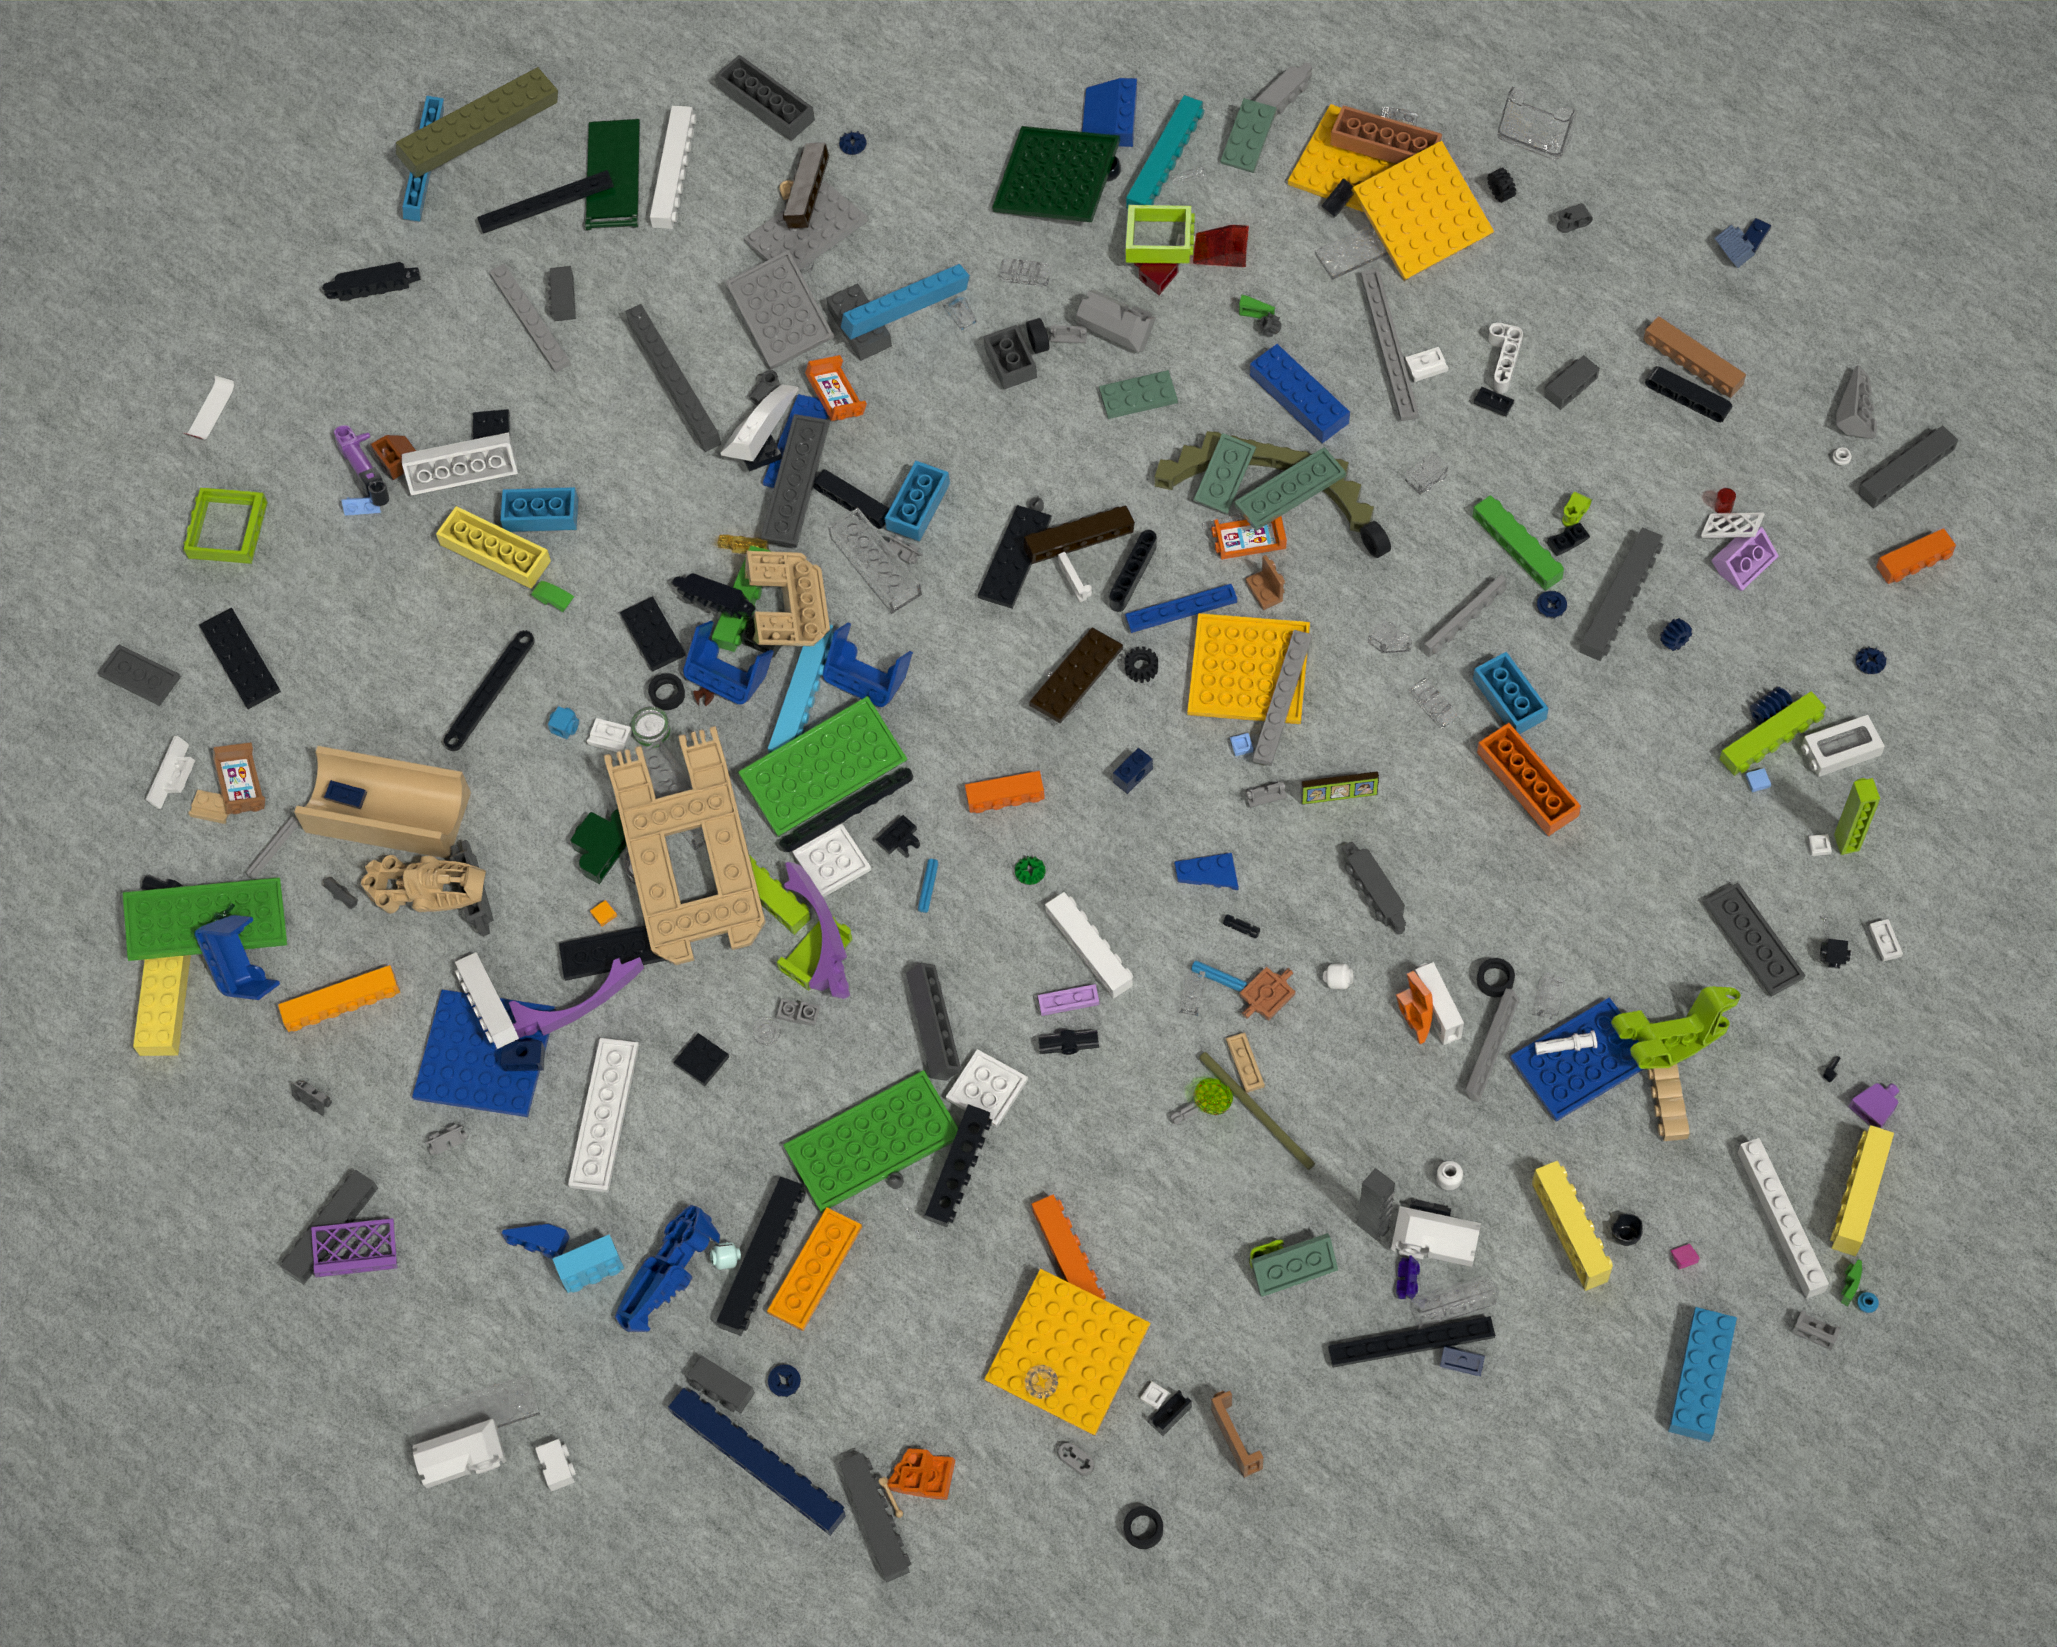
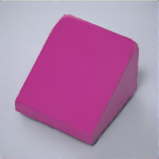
M1691 1244L1671 1250L1679 1270L1699 1262L1700 1258Z

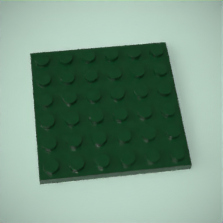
M1021 126L992 206L993 212L1092 223L1120 143V136Z

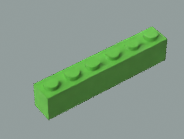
M1490 495L1474 506L1472 517L1545 591L1562 580L1564 573L1562 564L1558 561L1556 562L1547 549H1543L1538 540L1531 536L1526 528L1514 519L1512 513L1507 512L1502 507L1499 500H1495Z
M750 546L748 550L771 552L770 550L762 549L755 546ZM745 557L733 588L742 590L749 602L755 606L756 600H759L761 597L762 586L749 585V579H745ZM722 613L712 635V641L716 642L721 649L735 652L737 646L741 645L740 635L749 623V617L742 616L741 619L729 618Z

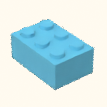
M610 1234L553 1258L560 1279L568 1293L578 1292L583 1286L596 1284L602 1278L617 1275L624 1269Z

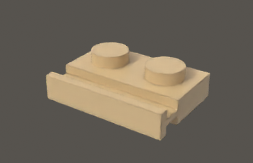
M197 790L191 805V811L188 813L190 817L226 824L229 814H226L222 795Z

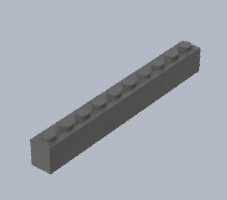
M642 304L626 310L630 327L704 451L707 452L720 446L721 441L717 429Z

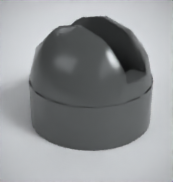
M1033 497L1029 502V508L1041 512L1044 509V502L1039 497Z
M895 1171L889 1174L887 1182L892 1189H898L902 1187L904 1179L902 1174Z

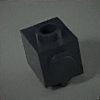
M1827 939L1821 943L1820 961L1828 964L1829 968L1840 969L1841 966L1846 965V961H1850L1851 950H1848V941Z

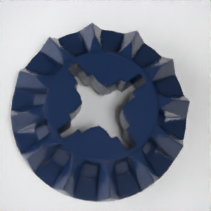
M850 131L848 134L844 132V136L840 137V149L846 154H859L866 148V138L859 131ZM852 139L855 141L854 146L851 144Z
M1547 591L1539 596L1537 608L1540 614H1544L1546 618L1553 617L1555 619L1557 616H1562L1566 611L1567 600L1559 592ZM1549 603H1551V604L1556 603V604H1555V608H1553V607H1550V608H1549V607H1548Z
M1868 646L1865 649L1861 648L1856 655L1857 667L1866 674H1878L1886 666L1887 657L1877 647L1870 648ZM1869 657H1870V658H1873V657L1875 658V661H1874V662H1873V661L1867 662Z
M779 1365L768 1376V1386L771 1392L778 1397H788L795 1394L800 1387V1374L791 1365ZM779 1376L785 1379L790 1378L788 1380L789 1387L785 1384L779 1385L781 1384Z

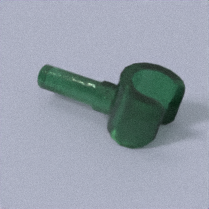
M231 903L223 913L216 912L214 915L215 921L226 918L235 905Z

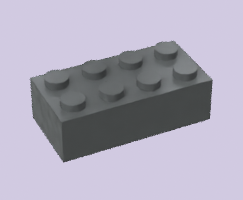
M858 283L827 297L828 310L840 329L843 313L870 302ZM885 325L851 340L841 329L860 361L892 347L891 336Z

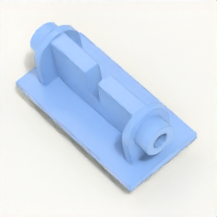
M347 497V499L341 500L345 516L381 513L380 506L374 505L371 497Z

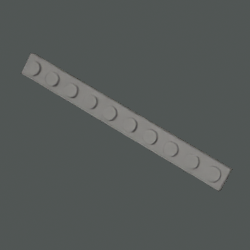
M1379 269L1361 271L1363 286L1400 420L1418 419V409Z

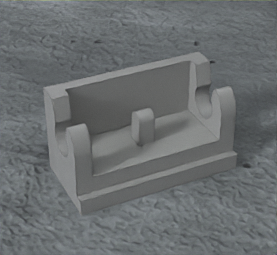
M1801 1311L1792 1333L1832 1350L1841 1327L1837 1326L1835 1328L1806 1315L1805 1311Z

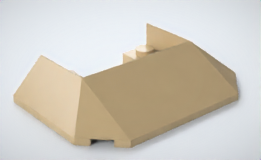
M746 552L745 579H749V585L782 586L785 612L754 613L755 634L753 641L758 645L814 646L830 631L822 570L816 564L813 565L807 561V557L802 553Z

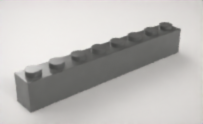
M1643 527L1641 528L1581 644L1580 653L1598 661H1601L1604 655H1608L1611 649L1609 645L1611 640H1616L1619 633L1617 629L1619 626L1622 627L1626 620V616H1624L1626 611H1631L1634 604L1632 600L1634 597H1638L1641 591V582H1646L1649 575L1647 571L1649 568L1652 569L1656 562V558H1654L1656 553L1660 554L1664 546L1661 543L1662 535Z

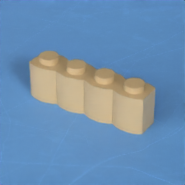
M1677 1064L1670 1068L1647 1069L1648 1079L1653 1082L1651 1096L1656 1099L1657 1105H1654L1655 1117H1659L1660 1124L1657 1126L1659 1136H1662L1663 1141L1688 1139L1690 1134Z

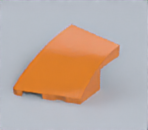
M1412 971L1407 973L1410 988L1396 994V998L1402 1015L1410 1029H1415L1417 1041L1419 1044L1425 1042L1431 1027L1433 999L1430 990L1418 975Z
M909 1448L903 1455L901 1462L895 1466L894 1473L889 1478L887 1485L890 1491L924 1498L947 1500L956 1460L953 1457L933 1456L926 1449Z

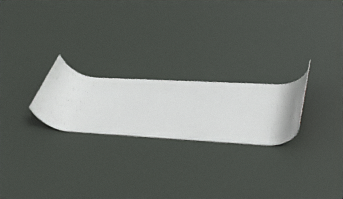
M215 376L212 390L190 430L184 434L204 440L209 436L232 394L234 381Z

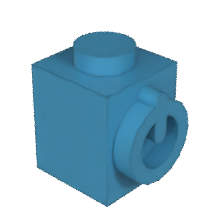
M558 706L556 711L552 712L548 727L552 734L568 739L570 735H574L577 731L579 719L576 718L575 712L572 709H564Z

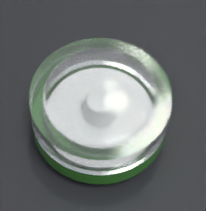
M649 706L638 710L631 720V729L635 739L644 746H657L668 738L670 723L662 709Z

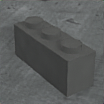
M571 266L550 268V275L547 276L548 285L551 286V290H548V297L552 303L549 304L550 315H553L555 321L576 319L574 275Z
M1584 355L1580 359H1575L1567 370L1561 371L1558 378L1554 381L1551 380L1546 385L1545 398L1562 410L1598 378L1600 368Z
M704 1356L700 1357L688 1374L691 1382L690 1385L698 1391H701V1389L708 1393L707 1396L716 1402L718 1400L725 1403L724 1407L731 1412L736 1410L742 1413L755 1394L752 1386Z

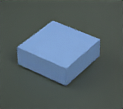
M1249 733L1230 737L1235 757L1253 752L1254 749Z
M1765 768L1746 773L1745 777L1752 792L1771 787V782Z

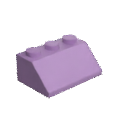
M1751 527L1744 532H1752L1753 528ZM1759 527L1755 537H1735L1711 561L1720 576L1738 590L1743 591L1779 556L1763 527Z

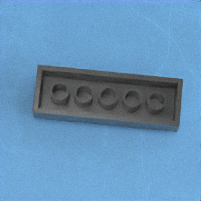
M738 55L716 74L718 89L790 141L795 139L815 121L811 105L741 55Z

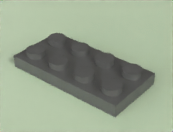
M120 644L98 672L100 677L158 706L162 704L181 678L179 673Z

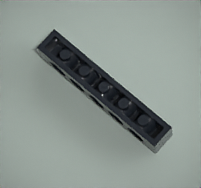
M968 1104L926 1210V1220L944 1227H948L949 1222H954L957 1214L954 1209L956 1204H961L964 1193L961 1191L964 1185L968 1186L971 1175L968 1173L971 1167L975 1168L979 1157L976 1156L978 1148L982 1149L986 1139L983 1137L985 1130L989 1131L993 1121V1119H990L991 1112ZM975 1125L980 1130L978 1133L973 1134L968 1130L969 1127ZM964 1144H970L972 1150L965 1152L961 1147ZM962 1162L965 1168L959 1171L954 1168V1165ZM949 1181H956L958 1186L955 1189H950L947 1187V1183ZM947 1199L951 1202V1205L943 1208L939 1203L941 1200Z

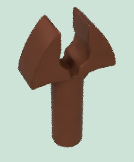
M701 687L699 691H693L698 706L703 695L706 697L705 706L710 704L714 698V692H709L704 687Z

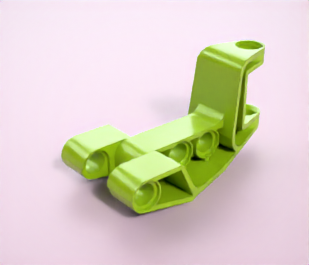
M1710 986L1701 990L1686 1018L1650 1023L1642 1010L1615 1016L1611 1024L1621 1039L1639 1040L1638 1043L1630 1048V1054L1639 1068H1670L1695 1055L1726 1034L1730 1022L1722 1014L1737 1006L1741 994L1732 987ZM1726 995L1733 996L1735 999H1730Z

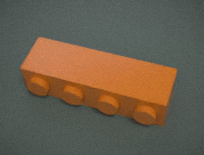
M1943 528L1879 557L1876 568L1888 584L1894 581L1899 582L1909 574L1914 575L1925 567H1932L1942 559H1949L1953 555L1956 544Z
M1040 771L965 784L970 813H982L990 809L999 810L1006 806H1019L1027 802L1036 803L1045 799Z

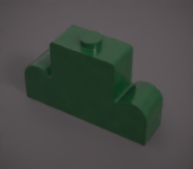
M618 809L612 812L611 821L590 812L582 824L580 823L576 827L575 834L570 839L573 849L582 854L579 859V866L583 875L599 885L627 847Z

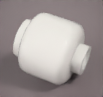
M1345 963L1330 964L1327 971L1323 973V980L1327 982L1328 987L1331 989H1347L1353 983V970Z
M1454 1161L1443 1162L1438 1167L1436 1173L1438 1185L1445 1190H1454L1461 1185L1463 1179L1461 1166Z

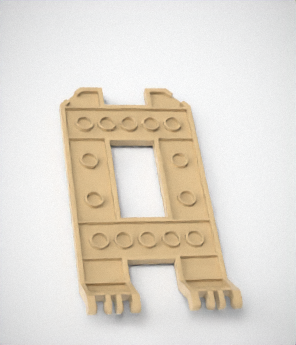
M716 726L709 728L713 740L706 742L704 730H699L701 744L698 743L696 732H691L694 745L689 747L687 746L686 735H679L680 745L693 789L658 799L655 796L642 746L635 748L639 760L633 762L630 750H625L627 759L625 764L622 752H617L620 765L614 767L612 756L610 754L604 755L618 805L651 950L654 954L674 965L695 960L691 942L728 933L732 950L750 946L766 923L727 763ZM702 827L718 895L681 904L665 836Z

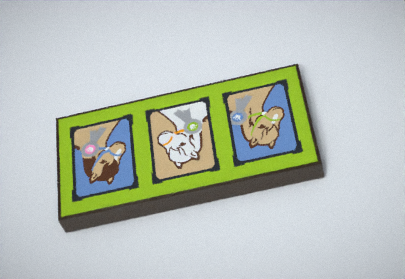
M1376 771L1301 781V804L1378 795L1379 774Z

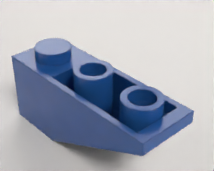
M550 1224L502 1231L505 1242L509 1245L517 1246L518 1244L524 1246V1249L530 1252L539 1251L544 1256L552 1259L563 1254L570 1238L567 1230Z

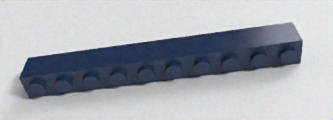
M685 1388L681 1390L668 1406L671 1414L829 1536L832 1535L846 1517L843 1510L844 1506L836 1500L832 1502L827 1498L828 1494L821 1488L816 1490L812 1487V1482L804 1475L799 1477L795 1473L796 1470L790 1464L786 1463L784 1465L779 1461L780 1458L771 1450L768 1453L763 1449L764 1445L755 1438L751 1440L747 1437L748 1433L740 1426L734 1427L731 1424L732 1421L726 1415L722 1414L720 1416L715 1412L716 1408L709 1402L704 1404L700 1401V1396L695 1391H687Z

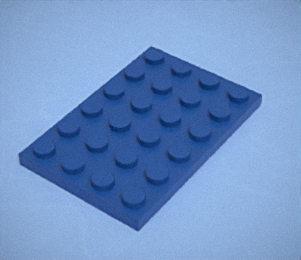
M1610 997L1510 1056L1513 1064L1555 1122L1644 1070L1639 1068L1630 1054V1048L1638 1043L1639 1040L1621 1039L1611 1024L1612 1019L1622 1013ZM1592 1030L1595 1031L1597 1048H1582L1580 1051L1569 1049L1536 1055L1535 1042L1572 1037L1574 1033L1580 1035L1590 1033Z

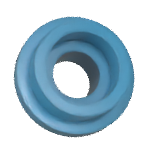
M1865 1292L1859 1296L1857 1304L1861 1311L1872 1313L1878 1308L1879 1301L1874 1294ZM1866 1299L1871 1300L1872 1304H1871V1305L1866 1304V1303H1865V1300H1866Z

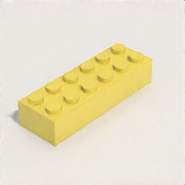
M457 506L436 533L441 546L530 589L533 588L551 562L547 549Z
M191 955L145 959L133 1044L139 1056H176L179 1054Z
M1872 1125L1869 1126L1867 1132L1863 1131L1857 1145L1856 1156H1854L1851 1165V1174H1849L1846 1182L1847 1188L1840 1203L1842 1205L1835 1220L1836 1225L1830 1237V1241H1833L1831 1249L1856 1257L1864 1240L1894 1136L1893 1132Z
M1557 1160L1535 1169L1532 1185L1584 1290L1587 1291L1608 1282L1613 1264L1610 1257L1605 1256L1602 1250L1604 1249L1603 1243L1599 1237L1596 1238L1593 1232L1595 1231L1594 1225L1590 1219L1587 1220L1584 1214L1586 1212L1584 1205L1581 1201L1578 1202L1575 1196V1187L1572 1183L1569 1184L1564 1166H1560Z

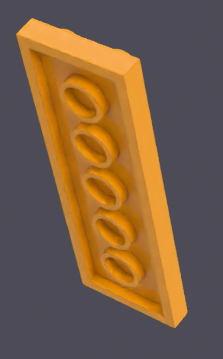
M826 1207L769 1306L767 1313L804 1331L860 1233L862 1224Z

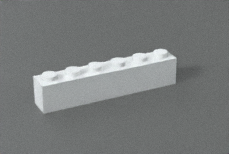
M1063 892L1045 904L1046 913L1114 999L1133 986V975L1128 968L1125 969L1121 965L1120 957L1110 951L1111 948L1108 942L1099 937L1097 928L1088 923L1086 914L1082 910L1079 911L1077 909L1075 900Z
M475 952L456 961L455 964L458 970H455L459 981H464L461 985L465 994L470 993L467 997L471 1006L476 1005L473 1009L477 1018L482 1017L479 1022L483 1030L488 1029L485 1034L489 1042H494L498 1049L519 1039L477 953Z

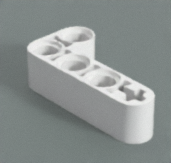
M1493 323L1489 328L1488 341L1491 345L1502 348L1493 381V389L1499 394L1506 393L1509 389L1523 338L1521 328L1503 323Z

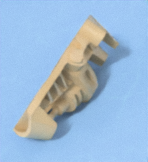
M388 855L382 862L373 860L365 866L368 873L362 878L361 885L367 896L389 914L396 912L399 906L405 905L406 902H413L412 908L418 912L446 911L462 908L481 901L486 871L466 863L439 861L433 856H423L420 859V863L405 865L394 855ZM388 879H399L396 882L398 890H386ZM451 882L460 883V886L464 887L466 893L443 891V885L450 884Z

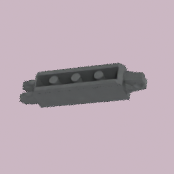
M467 840L462 841L464 851L460 852L457 845L451 846L453 853L450 857L451 861L466 863L479 868L476 855L472 853L471 846ZM457 883L459 892L466 893L464 887ZM483 885L481 901L463 908L468 922L475 929L477 928L478 933L484 937L490 934L488 923L494 921Z
M1353 842L1342 846V851L1346 858L1345 869L1350 876L1354 877L1358 890L1363 891L1367 904L1375 909L1377 919L1380 922L1382 921L1385 926L1390 925L1397 934H1403L1406 926L1403 917L1405 904L1370 851L1364 848L1359 850Z

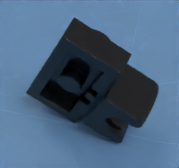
M902 815L876 839V843L889 855L897 849L905 858H908V846H913L916 849L920 847L918 838L913 835L917 830V826Z

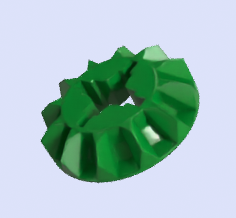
M1027 855L1026 858L1020 859L1015 864L1016 878L1023 884H1037L1045 876V865L1036 856L1029 857ZM1029 864L1033 868L1032 876L1027 871Z

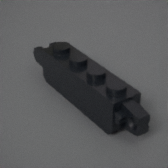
M396 262L338 273L335 276V281L326 282L323 284L322 289L327 299L339 298L340 301H348L355 298L409 288V283L421 280L418 267L405 268L403 263Z
M694 573L687 575L686 578L678 576L673 579L672 584L683 595V600L688 603H696L701 608L707 607L715 613L721 612L729 618L735 617L741 619L742 616L750 617L756 609L743 594L742 590Z

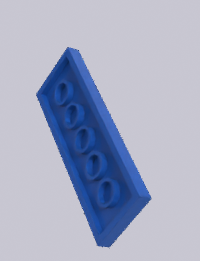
M798 394L777 445L782 457L794 414L828 419V414L818 398ZM782 459L770 463L763 480L764 486L774 488Z

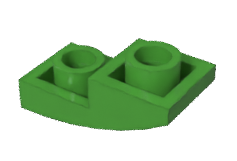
M540 581L531 593L533 597L543 604L547 605V603H550L562 612L565 611L574 598L567 591L545 581Z
M1859 1259L1855 1265L1850 1263L1845 1271L1847 1277L1844 1282L1847 1285L1841 1292L1844 1296L1841 1303L1847 1307L1852 1301L1860 1283L1862 1261Z

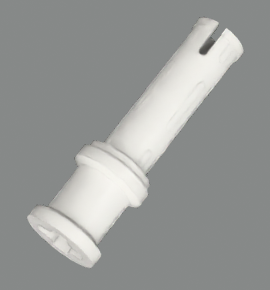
M1594 1030L1580 1035L1574 1033L1572 1037L1535 1042L1536 1055L1569 1049L1580 1051L1582 1048H1597Z

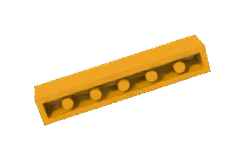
M389 965L280 1003L278 1006L284 1026L290 1032L298 1031L310 1024H318L327 1018L338 1017L341 1013L347 1011H355L364 1005L375 1004L378 1000L392 998L401 992L395 973Z

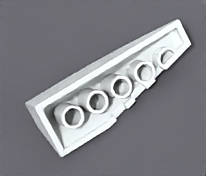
M782 384L765 397L754 411L735 429L720 452L721 456L754 461L799 390L798 387Z

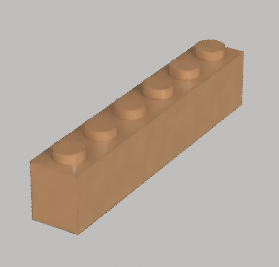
M1658 316L1646 328L1643 340L1649 346L1655 347L1663 355L1674 360L1676 364L1683 366L1691 374L1698 376L1706 384L1716 388L1721 394L1731 398L1744 385L1746 378L1744 372Z

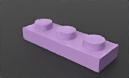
M1096 984L1038 995L1042 1016L1100 1005Z

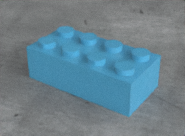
M915 460L885 517L886 529L920 542L950 485L949 472Z
M575 487L503 489L500 519L503 529L509 532L577 530L579 498Z
M1507 652L1474 669L1473 681L1505 724L1510 723L1519 734L1547 719L1549 708Z

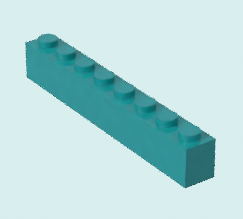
M1186 95L1182 97L1126 197L1127 209L1128 205H1154V199L1160 195L1162 185L1167 182L1170 170H1174L1177 158H1180L1183 153L1184 145L1189 143L1191 133L1195 132L1198 120L1203 118L1205 112L1203 101Z

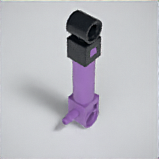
M347 425L337 427L334 430L337 446L344 458L349 460L357 473L368 497H371L372 503L376 506L387 504L390 498L386 483L383 482L377 469L372 467L360 447V442L370 438V434L367 432L356 436L351 427Z

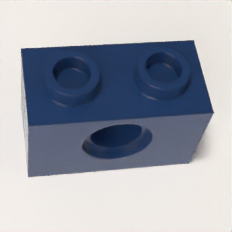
M1138 747L1113 772V783L1128 794L1153 770V758Z
M530 1039L528 1041L515 1040L502 1046L501 1065L504 1071H544L545 1047L542 1041L537 1039ZM522 1052H527L525 1056L519 1057Z

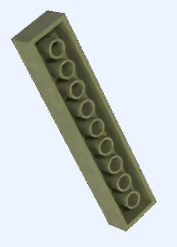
M537 67L396 142V155L412 175L418 178L556 104L558 101V90Z

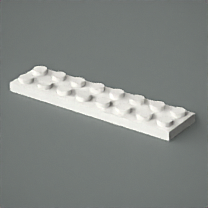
M606 1038L599 1039L569 1178V1188L609 1192L639 1050L638 1042Z

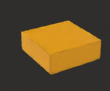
M606 900L590 910V913L601 927L617 917L616 912Z

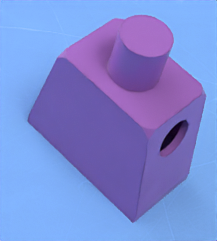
M1876 1083L1854 1097L1849 1108L1869 1126L1872 1125L1882 1129L1899 1103L1895 1098L1899 1093V1089L1892 1083L1886 1088Z

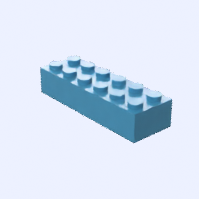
M1695 1307L1668 1432L1706 1442L1711 1441L1737 1317Z

